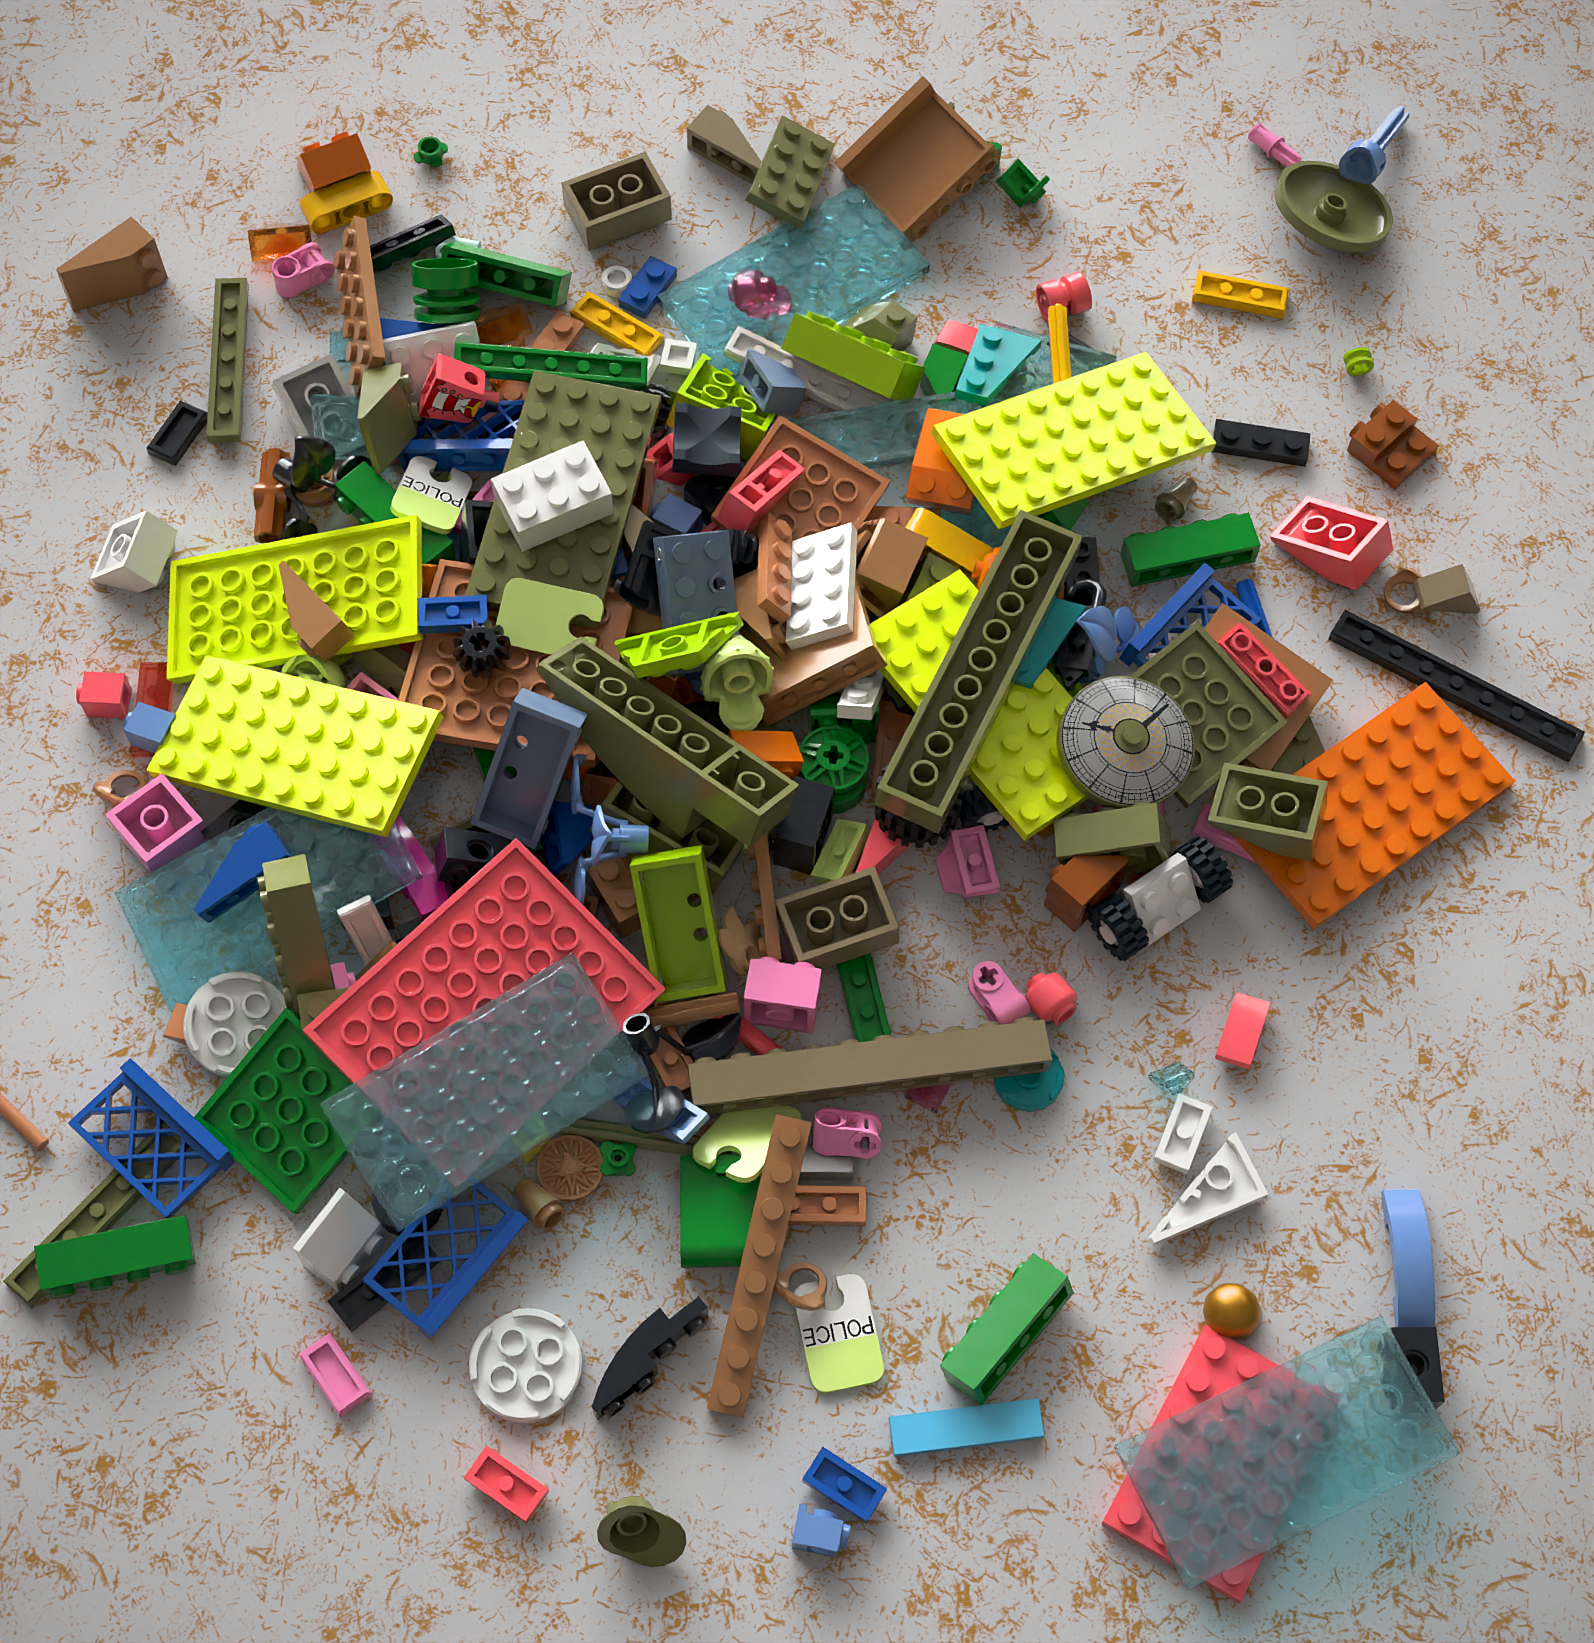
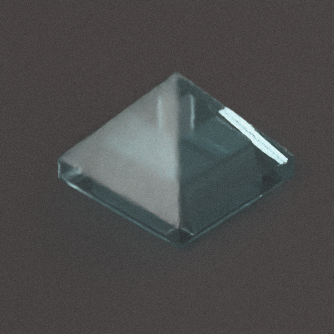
M1176 1062L1148 1074V1077L1160 1089L1177 1097L1192 1082L1195 1075L1194 1072L1181 1062Z

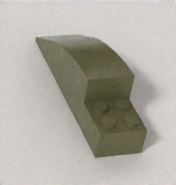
M582 636L538 663L537 670L558 702L588 714L580 734L585 742L631 794L682 838L709 819L749 847L789 815L799 784L645 679L638 678L633 671Z

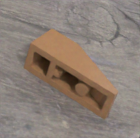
M283 560L279 564V570L291 626L301 637L297 644L310 657L317 654L326 663L355 634Z

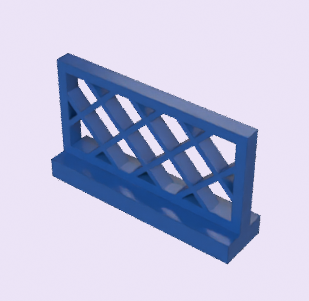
M525 400L499 401L495 411L498 414L485 422L481 417L494 411L478 408L472 422L469 423L434 418L425 422V417H422V421H418L417 435L397 456L404 471L406 472L411 459L416 456L436 461L437 464L434 471H451L452 468L459 471H503L513 439L505 438L515 433L519 419L513 421L510 417L522 411ZM446 421L450 424V426L437 434L433 431V429ZM475 421L479 424L467 433L462 431L463 428ZM504 421L509 424L496 433L491 430ZM485 432L490 436L486 439H476ZM427 433L431 436L427 440H417ZM455 433H458L460 436L457 439H447Z
M1204 563L1129 642L1119 659L1128 667L1133 662L1139 667L1149 661L1146 658L1149 653H1158L1169 644L1168 633H1183L1192 626L1188 625L1187 613H1200L1202 627L1205 628L1209 622L1208 613L1215 614L1220 607L1206 605L1205 593L1208 590L1220 598V604H1225L1255 626L1262 618L1214 580L1211 576L1215 570Z
M129 1058L120 1067L122 1073L74 1116L68 1124L167 1219L180 1210L221 1169L226 1172L235 1163V1160L230 1151L136 1062ZM123 1086L132 1092L131 1106L112 1107L113 1095ZM138 1099H139L144 1105L138 1106ZM153 1112L156 1115V1129L136 1130L137 1113ZM131 1113L130 1130L110 1131L111 1114ZM92 1115H105L104 1132H87L81 1125ZM162 1122H164L169 1127V1129H162ZM177 1135L181 1139L180 1153H161L162 1136ZM155 1136L154 1154L135 1155L136 1137ZM129 1138L128 1155L112 1156L109 1153L110 1139ZM96 1139H103V1146ZM187 1145H188L194 1152H187ZM186 1159H202L209 1165L199 1176L185 1177ZM180 1160L179 1177L159 1178L160 1161ZM154 1161L153 1179H136L133 1176L134 1162ZM122 1162H128L127 1169L121 1164ZM159 1185H178V1196L167 1207L158 1200ZM145 1186H152V1193Z
M473 1176L465 1181L472 1187L473 1201L451 1203V1185L445 1181L362 1279L363 1283L414 1324L429 1340L528 1221L518 1210L515 1212ZM477 1192L487 1200H478ZM446 1193L447 1203L437 1204ZM493 1204L504 1213L496 1225L480 1226L478 1206ZM473 1206L475 1227L454 1229L452 1208ZM447 1209L449 1229L427 1231L426 1216L431 1210ZM422 1222V1232L412 1233ZM490 1231L481 1242L480 1232ZM475 1232L477 1248L473 1253L456 1255L454 1234ZM449 1235L451 1256L429 1258L428 1237ZM423 1237L425 1258L403 1260L402 1244L406 1239ZM397 1251L398 1261L388 1262ZM456 1260H466L457 1271ZM451 1261L453 1277L448 1283L432 1284L430 1263ZM425 1264L427 1285L405 1287L403 1266ZM399 1266V1288L384 1289L373 1279L383 1267ZM443 1288L433 1299L432 1289ZM427 1290L428 1307L418 1317L407 1308L405 1292ZM391 1293H401V1302Z

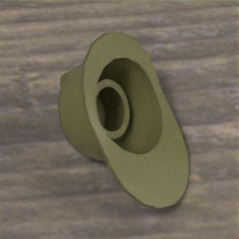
M628 1496L617 1501H609L607 1515L600 1521L597 1529L598 1542L603 1549L649 1567L665 1566L676 1561L683 1554L687 1544L686 1533L681 1524L670 1516L656 1511L649 1501L640 1496Z

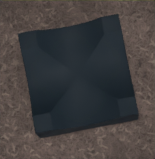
M676 402L672 472L737 477L740 464L741 407L730 406L709 409L693 406L688 403Z

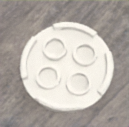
M228 972L211 978L192 996L184 1015V1038L192 1056L212 1073L228 1077L282 1011L287 1008L284 995L274 985L264 980L262 976L249 972Z
M531 1308L512 1310L511 1313L499 1317L486 1326L474 1342L469 1360L470 1379L481 1403L496 1416L516 1423L542 1421L562 1410L576 1393L583 1368L582 1354L578 1341L566 1323L549 1312Z

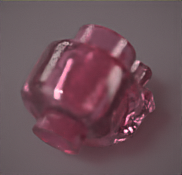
M760 270L739 271L728 286L730 301L734 302L738 310L745 312L748 317L768 319L771 314H785L793 308V301L787 288L784 285L776 286L775 279L772 276H765Z

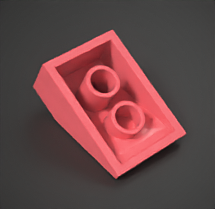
M1308 496L1270 535L1272 542L1329 582L1354 590H1358L1394 550L1388 520Z

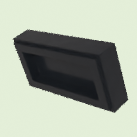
M180 400L146 447L148 454L176 466L207 423L208 412Z

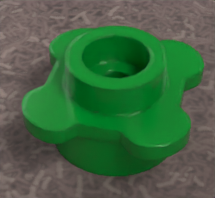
M424 137L419 141L417 145L418 152L413 157L416 163L424 162L432 167H439L442 165L443 155L448 152V146L436 137Z
M611 1141L602 1143L600 1152L603 1154V1163L600 1165V1172L604 1176L609 1177L612 1175L618 1177L624 1175L629 1177L635 1173L636 1166L633 1163V1154L636 1152V1147L633 1143L613 1144ZM620 1156L621 1161L617 1162L614 1158Z

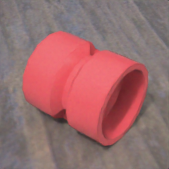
M1079 271L1062 276L1060 282L1053 279L1036 286L1037 304L1042 317L1047 323H1049L1048 309L1050 306H1055V304H1061L1066 307L1067 316L1068 312L1074 316L1089 311L1092 308L1090 287L1085 276Z

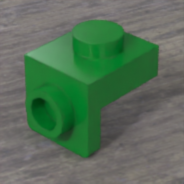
M1018 158L995 182L1021 208L1028 201L1032 204L1036 203L1046 193L1043 187L1050 178L1045 175L1038 180Z

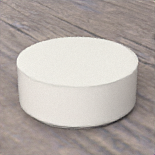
M611 266L601 276L602 289L611 297H620L632 281L631 272L623 266Z

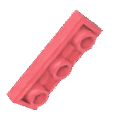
M1241 622L1217 642L1285 719L1311 695ZM1260 666L1266 667L1268 672L1262 671Z

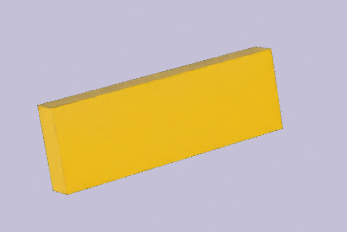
M1198 270L1192 301L1283 319L1289 288Z
M590 291L570 311V316L583 322L588 329L622 349L635 350L636 354L651 356L664 342L663 334Z

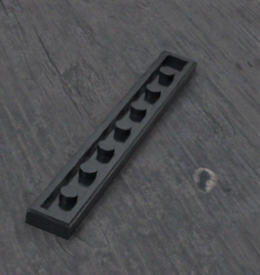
M1346 609L1328 638L1334 643L1418 686L1426 682L1439 697L1568 763L1585 734L1579 728Z

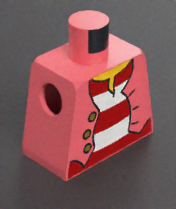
M438 353L420 391L419 416L469 423L472 422L478 408L495 412L500 394L485 389V372L483 370Z

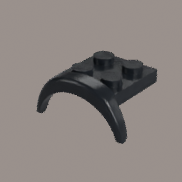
M648 520L643 521L624 582L621 580H616L614 593L621 601L641 611L661 617L653 538L682 535V533Z

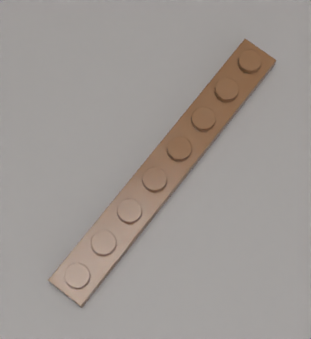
M778 1114L775 1116L707 1405L708 1410L741 1418L744 1417L812 1122Z

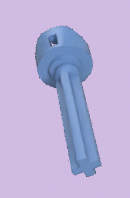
M1399 106L1396 110H1393L1370 140H1358L1348 148L1340 158L1339 172L1341 176L1365 184H1372L1386 165L1385 148L1409 119L1410 114L1404 112L1405 107Z

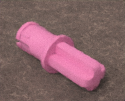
M1256 124L1249 132L1248 139L1262 148L1268 158H1275L1286 168L1294 163L1302 162L1301 155L1285 144V139L1282 136L1277 137L1264 127L1263 124Z

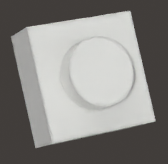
M666 339L660 362V371L688 376L694 366L697 343Z

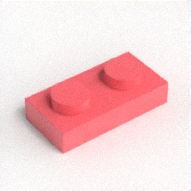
M487 1445L463 1477L465 1481L526 1524L549 1493L548 1488Z

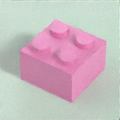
M163 773L105 814L115 833L154 879L205 842L201 834V830L206 827L204 821Z
M772 957L751 958L744 994V1019L753 1025L814 1034L820 998L822 969L815 968L814 965L806 962H797L792 965L780 963L779 960Z

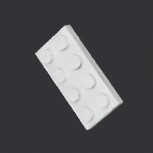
M852 522L792 541L791 617L787 619L786 643L791 650L853 632L857 530Z

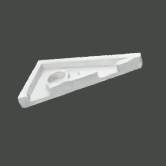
M1236 1132L1229 1136L1221 1149L1212 1157L1174 1207L1157 1225L1148 1238L1152 1247L1261 1201L1268 1196V1192Z

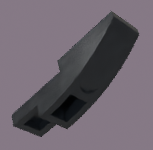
M699 1296L670 1319L661 1308H658L628 1337L612 1359L598 1386L592 1404L593 1414L597 1420H600L605 1415L607 1418L615 1416L625 1407L626 1403L624 1400L633 1393L637 1392L640 1395L650 1389L656 1382L654 1377L658 1375V1368L653 1359L656 1357L659 1360L664 1359L676 1349L677 1345L675 1342L686 1334L691 1337L705 1327L707 1324L705 1319L709 1317L708 1307Z

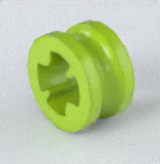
M1357 347L1344 354L1343 360L1348 375L1361 376L1374 368L1369 348Z

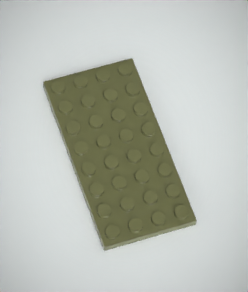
M539 371L533 372L503 473L584 440L612 493L614 513L522 552L494 499L465 596L487 595L488 607L500 609L506 584L511 579L523 578L594 594L603 601V604L605 603L623 540L624 529L634 501L661 405L660 395ZM579 615L574 617L570 624L597 629L599 622L591 621L588 617Z

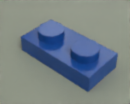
M650 255L619 297V307L646 319L677 277V268Z
M487 595L418 598V624L421 634L460 632V626L471 629L473 619L478 622L479 626H482L485 620L488 619Z
M824 1447L821 1448L802 1478L804 1484L866 1524L887 1492L885 1486Z

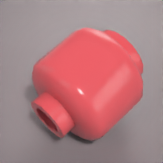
M1042 972L1038 973L1026 985L1029 990L1025 998L1030 1009L1039 1020L1045 1019V1024L1054 1023L1055 1025H1060L1068 1020L1077 1009L1075 1005L1077 994L1059 973H1049L1047 975H1044Z

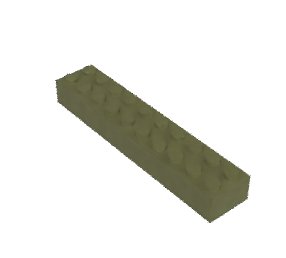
M1023 510L1019 511L877 786L874 805L939 834L1078 556L1083 536Z

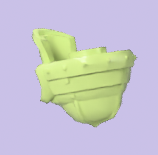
M735 633L706 660L702 676L700 677L702 679L700 690L703 693L704 700L720 703V718L723 724L730 730L751 731L762 719L764 707L758 696L770 692V687H772L774 681V667L771 666L769 656L765 655L743 636Z

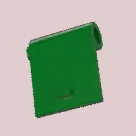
M693 1155L680 1156L681 1268L740 1267L762 1172L755 1180L748 1183H741L726 1176H717L726 1175V1170L731 1164L737 1163L741 1159L740 1155H718L716 1163L711 1169L698 1164L694 1160Z

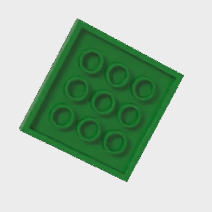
M285 1008L194 1118L230 1151L232 1157L294 1214H299L380 1117L381 1113L302 1033L300 1017L292 1009Z

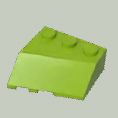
M702 353L678 390L666 425L674 428L676 402L688 403L693 406L709 409L730 406L741 407L740 459L749 461L771 429L777 414L763 413L745 385L735 381L733 378L735 373L727 368H723L722 371L718 370L710 364L712 358Z

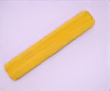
M1055 304V306H1050L1048 309L1053 384L1071 378L1067 308L1061 304Z

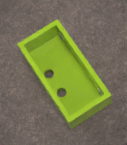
M808 311L806 316L795 313L781 346V349L889 399L908 403L912 402L926 369L917 364L918 357L890 348L891 345L866 337L864 333L856 329L837 324V321L811 311Z
M703 845L633 856L630 863V871L649 970L666 988L665 992L656 1000V1003L725 992L728 979L723 952L718 939V925ZM690 894H698L701 897V901L697 904L691 903L688 899ZM702 927L707 930L708 934L702 938L698 937L694 932L695 929Z

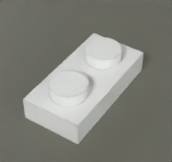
M1179 1093L1153 1161L1187 1175L1213 1107Z

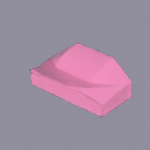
M984 825L950 831L947 846L936 858L943 891L959 893L966 898L999 893L1000 884Z

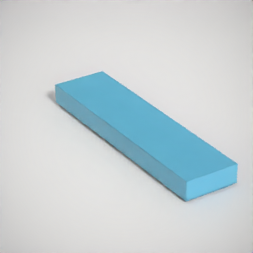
M1038 1398L890 1416L888 1419L894 1457L1044 1438Z

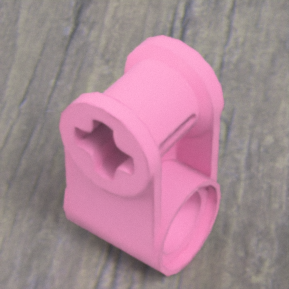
M307 243L301 248L277 258L273 262L272 272L275 287L281 296L295 297L318 284L325 283L333 276L335 272L334 265L321 254L322 250L317 243Z
M983 961L974 968L968 988L990 1022L995 1021L999 1025L1011 1024L1016 1019L1023 1018L1031 1012L1024 995L1013 985L997 963ZM982 978L983 980H988L990 978L992 980V984L988 982L982 984L980 982V979Z
M832 1107L819 1109L814 1115L812 1148L815 1152L825 1156L838 1155L863 1159L872 1158L881 1149V1138L879 1135L882 1130V1121L878 1115L870 1111L839 1110ZM865 1121H868V1129H865ZM863 1140H866V1149H863Z

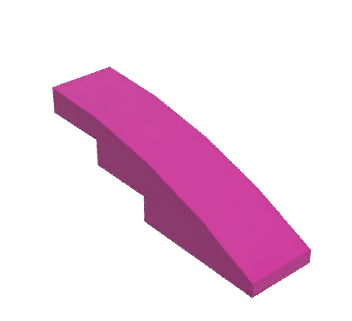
M397 815L388 837L366 832L389 877L395 878L405 899H410L421 921L425 920L448 899L444 883L437 881L436 869L421 845L399 815Z

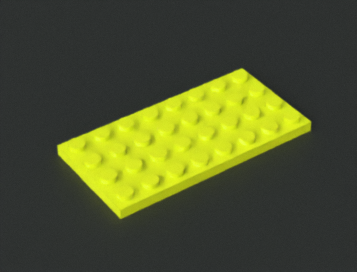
M1147 352L935 424L931 431L935 441L999 530L1013 525L1020 510L1038 516L1213 451L1216 445V441Z
M416 514L171 561L167 680L171 684L193 681L206 655L262 669L284 665L288 660L299 655V658L308 655L297 644L301 637L291 626L279 570V564L283 560L355 634L335 655L423 640V634L419 632L418 598H422L421 519Z
M960 569L870 624L875 642L885 655L888 664L879 669V671L915 713L979 591ZM1047 668L1039 675L1031 689L1013 684L968 774L1024 841L1053 823L1054 819L1062 817L1089 799L1070 781L1059 759L1057 751L1058 724L1065 708L1073 698Z
M206 655L176 712L177 717L172 723L170 731L162 746L159 745L147 768V772L155 778L163 773L169 781L388 837L444 717L439 710Z

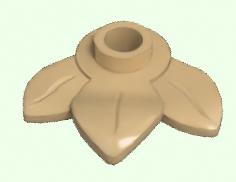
M730 906L722 917L723 929L718 930L719 944L724 954L729 958L732 968L739 975L745 976L748 975L750 959L760 958L758 938H761L760 927L756 925V920L743 925L734 907Z

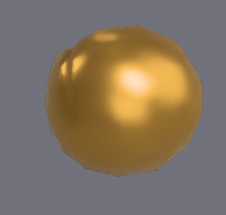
M1225 1283L1215 1287L1206 1296L1203 1314L1206 1324L1213 1331H1216L1218 1335L1231 1339L1246 1340L1260 1327L1262 1310L1256 1295L1244 1285Z

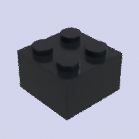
M795 776L793 781L799 784V788L789 815L770 830L769 836L772 839L769 850L774 852V865L811 875L820 856L833 818L835 787Z

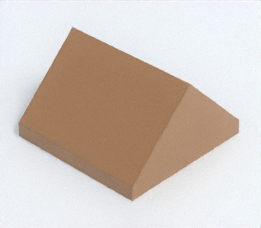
M880 519L855 575L892 611L898 607L928 537L887 519Z

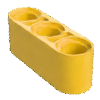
M372 170L305 195L300 201V208L311 230L314 233L322 234L350 224L354 216L366 218L388 209L393 203V196L381 173Z
M917 508L905 527L928 537L922 552L923 556L930 552L971 576L976 561L983 562L985 556L994 550L989 545L924 508Z

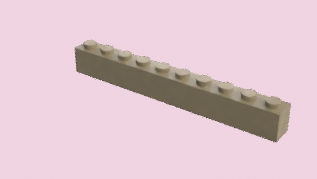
M1023 1017L1016 1019L1011 1024L999 1025L998 1022L991 1021L980 1024L978 1028L964 1029L962 1026H952L944 1029L943 1032L932 1034L925 1030H919L909 1033L908 1037L894 1038L892 1035H881L873 1038L872 1041L858 1043V1040L848 1039L837 1043V1046L823 1047L821 1044H810L802 1047V1050L787 1052V1049L777 1048L767 1051L765 1055L752 1056L750 1053H738L726 1060L716 1061L715 1058L705 1057L696 1060L694 1064H688V1077L692 1104L708 1113V1115L1047 1072L1052 1062V1055L1045 1019L1034 1020L1032 1017Z

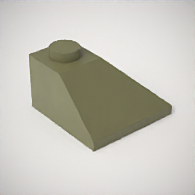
M888 301L863 306L842 326L856 329L864 333L866 337L875 338L891 345L890 348L904 351L913 342L918 317L896 302Z

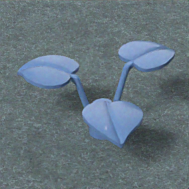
M1097 606L1087 610L1076 620L1087 633L1095 649L1089 678L1084 677L1079 683L1089 681V684L1098 681L1100 675L1105 673L1104 662L1114 660L1116 654L1125 650L1129 642L1141 631L1131 609L1127 606L1118 608L1114 618L1108 608ZM1116 636L1120 641V644L1118 646L1115 641Z
M577 754L573 761L569 783L572 814L579 812L593 817L592 834L594 837L591 846V858L584 859V857H579L574 876V894L583 905L585 898V876L590 865L597 866V863L616 857H626L627 853L647 854L649 828L648 825H628V820H619L605 815L602 812L601 805H597L595 811L584 807L580 796L579 768L587 755ZM605 822L616 825L618 828L612 827L610 831ZM608 841H611V849H617V851L602 854Z

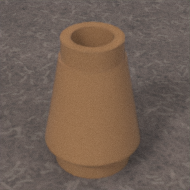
M529 1177L523 1178L515 1185L513 1193L517 1196L534 1227H540L542 1230L547 1231L561 1221L565 1210L562 1208V1201L532 1181Z

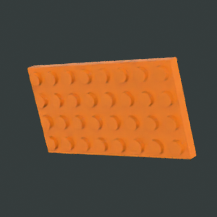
M1425 682L1292 774L1328 781L1327 806L1312 861L1277 855L1239 837L1234 836V838L1309 925L1316 929L1508 790L1516 781Z

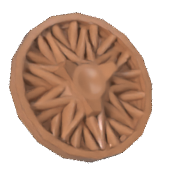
M564 1135L553 1139L542 1149L537 1159L536 1173L542 1188L561 1201L575 1202L588 1197L598 1188L603 1178V1174L600 1172L603 1158L600 1150L591 1140L580 1135Z

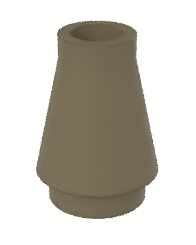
M1183 477L1178 483L1159 494L1155 504L1157 514L1166 521L1182 518L1193 494L1198 489L1196 482L1190 477Z

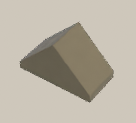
M1463 564L1418 578L1414 581L1421 611L1474 614L1480 611L1473 583Z

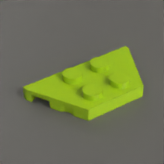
M738 611L615 640V645L621 658L638 678L646 676L655 678L666 674L668 671L680 668L691 670L698 667L743 626V621Z

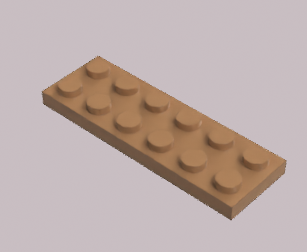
M354 216L350 227L345 228L343 232L341 251L337 250L335 253L334 268L338 269L339 273L337 291L341 292L342 296L340 314L344 315L343 337L347 338L348 342L346 361H349L351 365L349 384L353 385L355 399L360 400L364 369L382 366L385 360V351L366 218Z

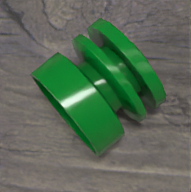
M431 258L418 260L411 264L412 285L427 290V292L413 297V302L416 305H420V307L414 309V318L416 320L440 325H452L479 319L481 316L480 308L473 304L480 301V296L477 293L465 291V289L479 284L477 261L465 258Z
M838 725L822 726L810 732L801 742L799 748L804 763L797 777L835 787L833 814L844 813L854 808L864 797L869 770L868 748L863 739L849 728ZM830 761H836V764H830Z

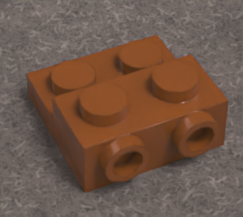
M1392 400L1387 406L1384 403L1377 405L1370 414L1371 420L1365 424L1360 421L1353 427L1349 433L1351 440L1347 451L1392 488L1396 489L1436 453L1439 445L1415 427L1417 422L1415 416L1395 400Z

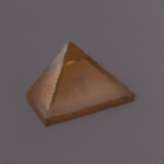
M280 223L247 230L252 262L275 260L312 242L310 224Z
M522 302L487 309L480 313L479 319L473 320L476 323L480 344L501 345L533 333L524 303Z

